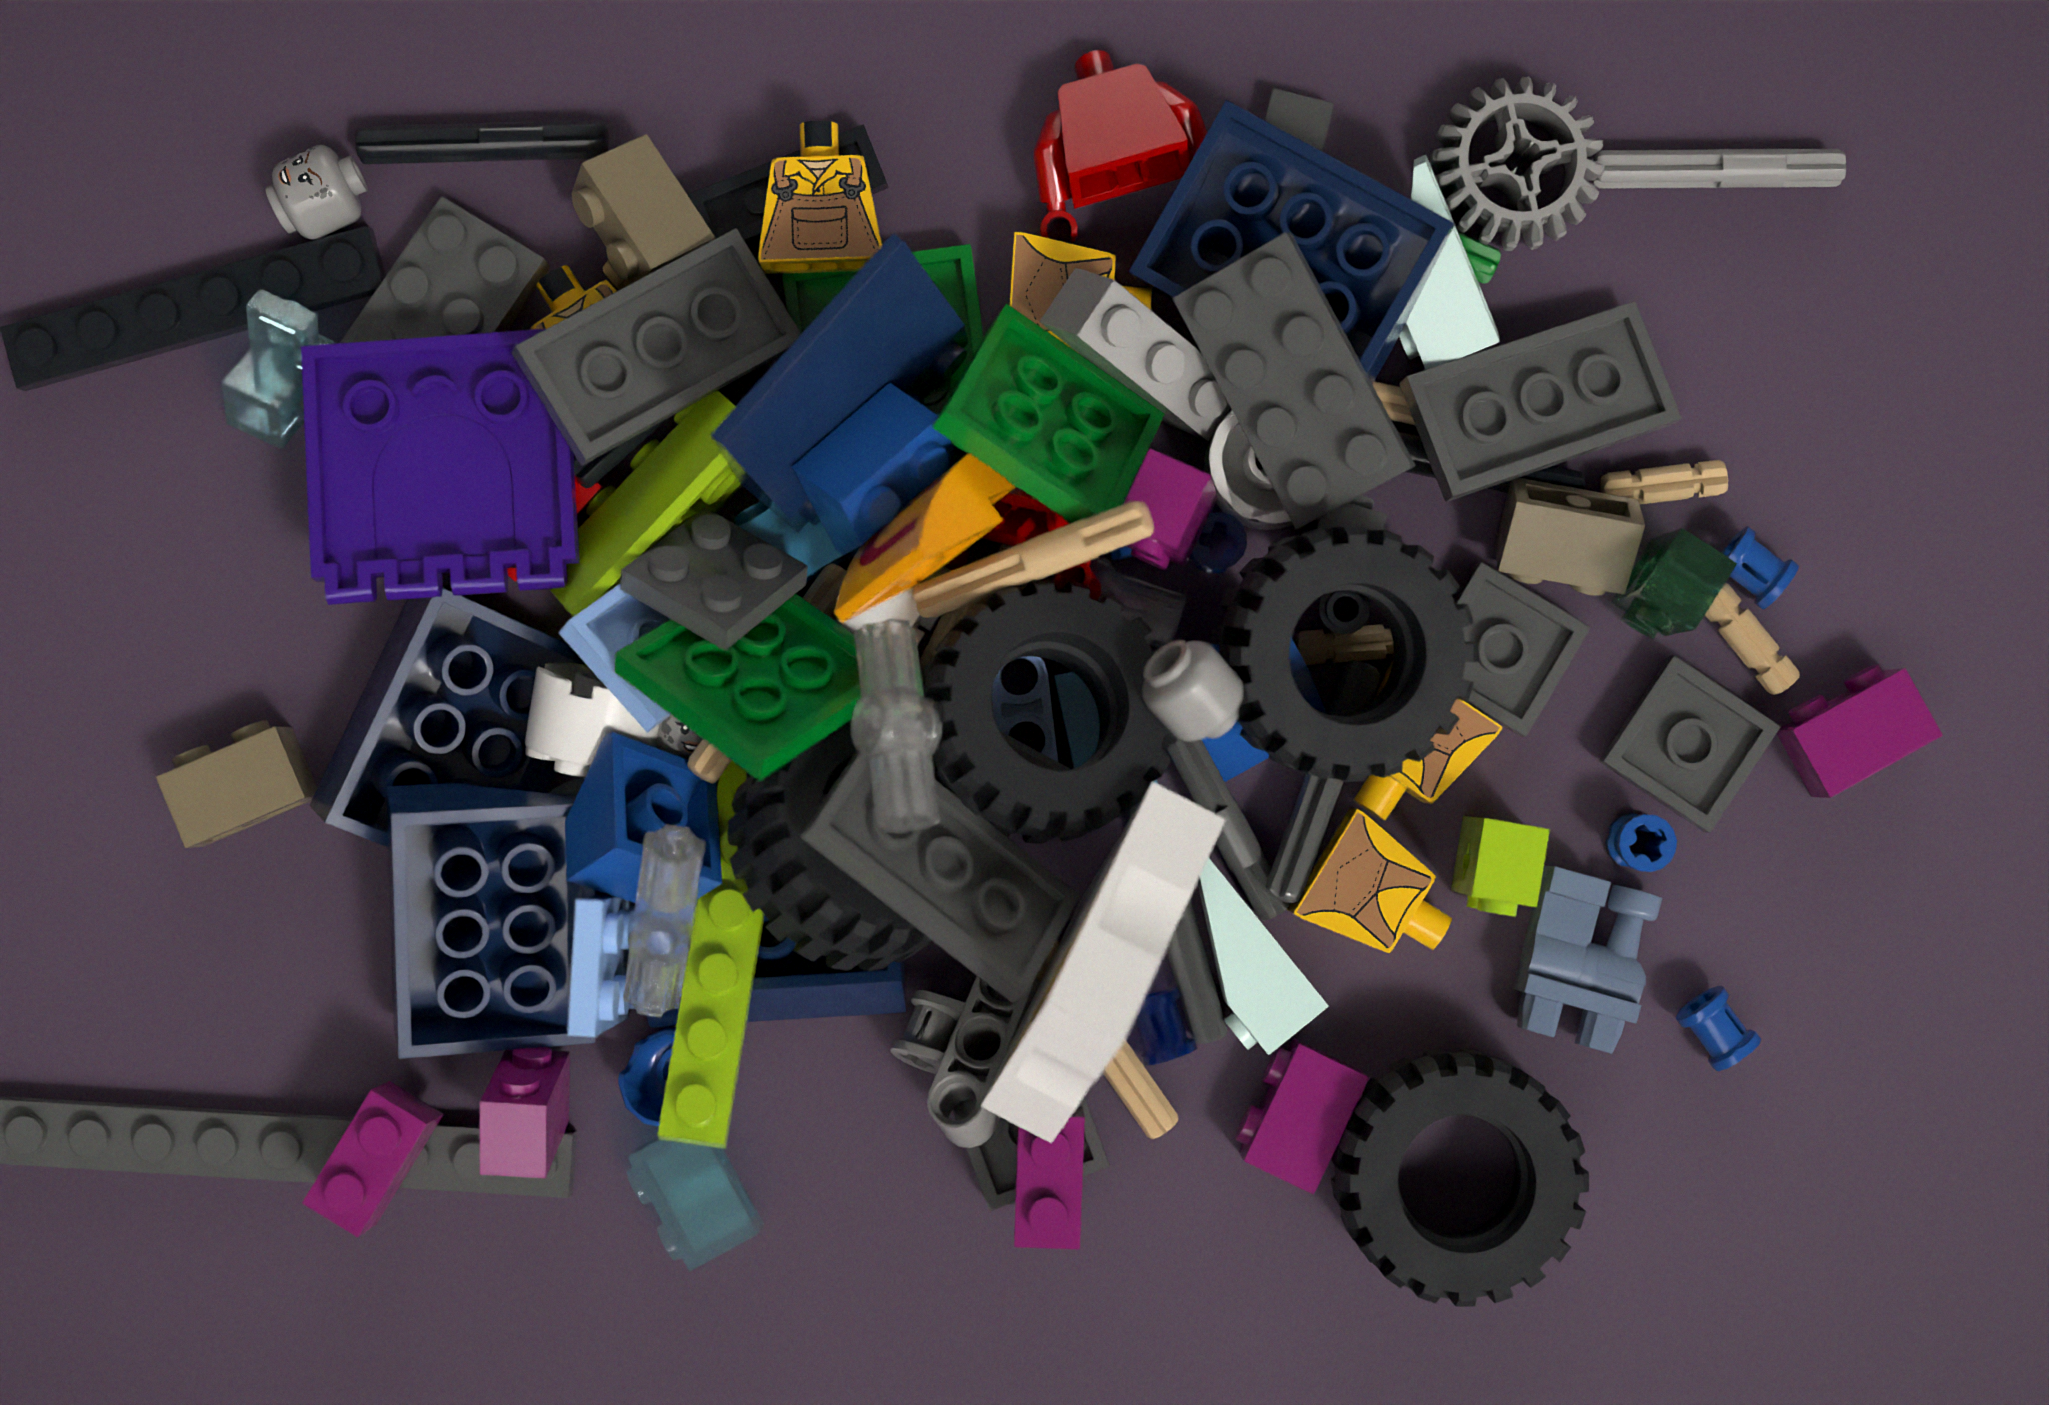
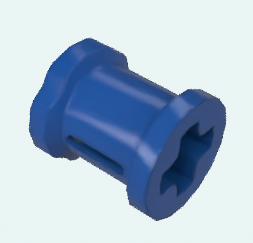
M1746 526L1722 550L1714 562L1711 571L1719 577L1725 574L1730 576L1755 595L1754 603L1764 610L1787 588L1796 575L1799 565L1792 559L1782 561L1755 540L1756 532Z
M1629 813L1620 816L1611 823L1605 845L1609 856L1616 864L1627 866L1637 871L1653 872L1664 868L1671 862L1676 852L1677 839L1674 829L1666 820L1659 816ZM1634 830L1650 832L1652 839L1644 844L1647 855L1630 851L1629 846L1637 841Z
M1716 986L1701 993L1688 1002L1676 1015V1020L1680 1026L1690 1027L1710 1054L1708 1062L1716 1071L1725 1070L1737 1064L1744 1057L1752 1053L1761 1042L1757 1032L1752 1029L1747 1030L1727 1003L1729 993L1723 986Z

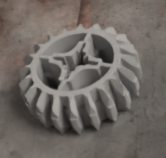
M1529 76L1522 77L1519 80L1515 92L1512 94L1509 84L1504 78H1501L1493 83L1491 97L1484 90L1477 87L1468 95L1470 108L1459 103L1452 107L1449 116L1454 125H1441L1436 133V138L1447 148L1435 149L1430 156V163L1436 167L1448 169V171H1444L1435 177L1441 191L1452 189L1453 194L1445 199L1449 212H1453L1461 207L1466 213L1457 224L1459 231L1464 233L1469 230L1474 222L1483 226L1478 240L1486 245L1490 243L1496 232H1501V244L1504 251H1513L1518 244L1520 233H1522L1525 244L1530 250H1534L1543 244V231L1554 241H1558L1567 233L1564 221L1578 225L1585 218L1586 213L1580 203L1592 204L1599 195V191L1588 181L1601 177L1604 174L1605 166L1597 161L1587 159L1603 148V140L1598 138L1584 139L1582 134L1594 124L1593 116L1590 115L1582 116L1576 121L1573 119L1570 113L1578 103L1576 96H1569L1561 105H1558L1552 101L1556 93V85L1554 83H1547L1539 95H1534L1533 84ZM1524 120L1540 126L1554 140L1540 141L1529 134ZM1497 121L1499 132L1494 137L1496 153L1484 156L1479 163L1469 165V146L1473 134L1484 125ZM1511 153L1519 154L1518 161L1524 157L1528 164H1531L1522 176L1515 174L1516 168L1510 171L1506 164L1503 165ZM1564 164V182L1557 200L1544 208L1538 209L1536 196L1541 192L1539 175L1550 172L1554 166ZM1494 187L1500 189L1506 195L1510 209H1517V211L1498 206L1483 195L1478 188Z

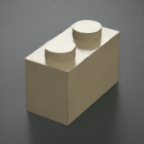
M647 134L581 164L571 193L574 209L586 227H593L606 246L607 257L612 269L622 280H628L632 284L716 239Z
M1524 478L1512 479L1494 543L1498 571L1506 573L1516 581L1528 584H1538L1543 580L1568 584L1572 589L1587 595H1602L1606 591L1625 595L1645 528L1638 499Z
M268 720L250 724L231 733L234 744L213 753L209 745L186 751L172 758L175 769L156 776L185 848L207 846L312 801L317 785L292 727L274 726L271 728Z

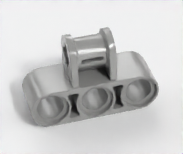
M978 975L966 1003L925 990L914 991L911 1003L915 1008L902 1039L893 1041L890 1052L901 1061L913 1067L936 1074L927 1100L929 1113L948 1140L959 1147L972 1148L979 1146L990 1139L997 1128L1001 1117L980 1106L1039 987L1036 977L1027 994L1013 1003L1011 1001H998L1000 993ZM990 1041L1001 1042L999 1050L993 1057L983 1061L974 1060L975 1052L981 1045ZM967 1099L977 1101L974 1111L967 1118L959 1121L949 1120L952 1109L959 1102Z

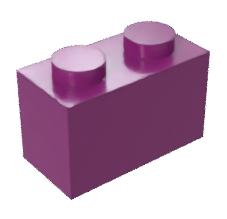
M1149 449L1124 504L1131 501L1144 502L1149 509L1150 517L1154 524V531L1149 537L1128 544L1127 546L1132 549L1130 554L1163 570H1166L1170 561L1186 567L1218 498L1211 475Z
M1879 664L1872 665L1843 681L1848 691L1828 702L1823 695H1819L1799 704L1788 712L1792 722L1781 727L1776 734L1811 797L1831 798L1943 736L1906 668L1882 671Z
M1295 1038L1292 1039L1287 1050L1278 1047L1272 1055L1262 1081L1269 1084L1270 1087L1260 1108L1254 1105L1248 1107L1235 1135V1140L1242 1143L1239 1154L1243 1161L1314 1195L1369 1077L1362 1070Z
M550 1047L504 1051L480 1100V1175L530 1178L547 1177L569 1123V1051H552Z
M391 1081L371 1089L302 1204L354 1236L360 1237L377 1225L444 1114Z
M1083 1107L1075 1109L1052 1143L1018 1126L1014 1247L1080 1250L1085 1125Z

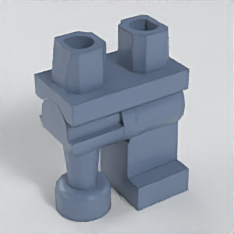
M1544 866L1537 907H1532L1519 971L1516 973L1512 989L1522 992L1518 1007L1517 1027L1555 1037L1563 1003L1582 1008L1583 1013L1574 1043L1612 1054L1623 1032L1625 1021L1637 1024L1641 1005L1638 1003L1644 986H1646V974L1641 964L1637 961L1643 920L1655 921L1657 919L1663 898L1639 890L1612 885L1608 908L1618 913L1607 945L1592 943L1591 940L1600 907L1605 906L1611 882L1556 866Z

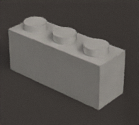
M1075 268L1039 321L1088 361L1165 413L1162 420L1171 427L1209 441L1231 408L1203 354L1113 279Z

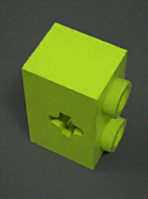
M1463 816L1451 891L1468 895L1466 907L1484 912L1516 917L1518 904L1537 907L1550 829L1488 818Z

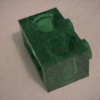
M1680 528L1650 540L1632 568L1625 595L1617 593L1611 603L1625 611L1621 620L1626 625L1646 637L1654 639L1658 633L1662 636H1670L1693 631L1698 627L1738 563L1688 531Z

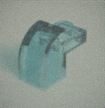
M260 289L246 304L250 350L221 382L226 423L283 449L304 424V410L297 405L303 397L301 346L334 344V341L319 335L317 314L308 311L304 306L295 301L284 300Z

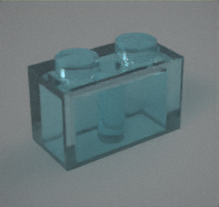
M657 1137L638 1147L627 1157L632 1165V1168L627 1170V1177L633 1191L644 1205L650 1201L652 1202L663 1222L662 1225L657 1227V1231L665 1250L674 1261L682 1258L689 1272L756 1236L764 1223L723 1148L660 1140Z

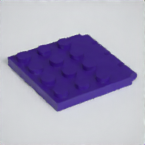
M546 329L301 346L310 570L312 579L316 582H324L325 597L328 605L375 602L377 600L376 578L384 577L385 594L388 601L442 597V573H450L451 588L454 596L508 592V568H516L517 583L520 591L567 588V564L580 563L574 454L512 354L516 345Z

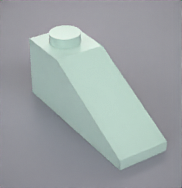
M1427 155L1414 159L1411 200L1454 223ZM1455 224L1399 335L1408 358L1411 360L1420 356L1426 370L1455 361L1500 342L1498 329Z
M1208 857L1197 883L1223 1000L1233 1011L1224 1021L1247 1050L1258 1042L1266 1053L1270 1055L1329 1006Z

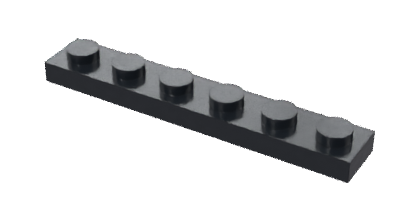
M363 226L0 327L15 386L20 390L29 391L373 296L386 275L374 231L369 226Z

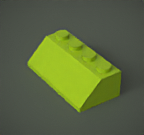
M718 390L676 413L674 421L678 425L661 443L657 439L648 442L632 459L630 467L634 471L617 489L613 485L603 489L587 507L586 513L590 517L578 529L580 563L567 564V588L549 589L573 616H576L621 584V570L704 507L717 513L742 487L711 437V434L736 408Z

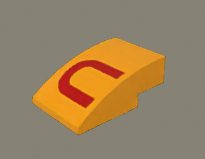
M968 453L916 495L888 524L884 525L859 548L847 569L839 590L835 614L841 623L924 582L1003 521L993 505L1016 487L1004 476Z

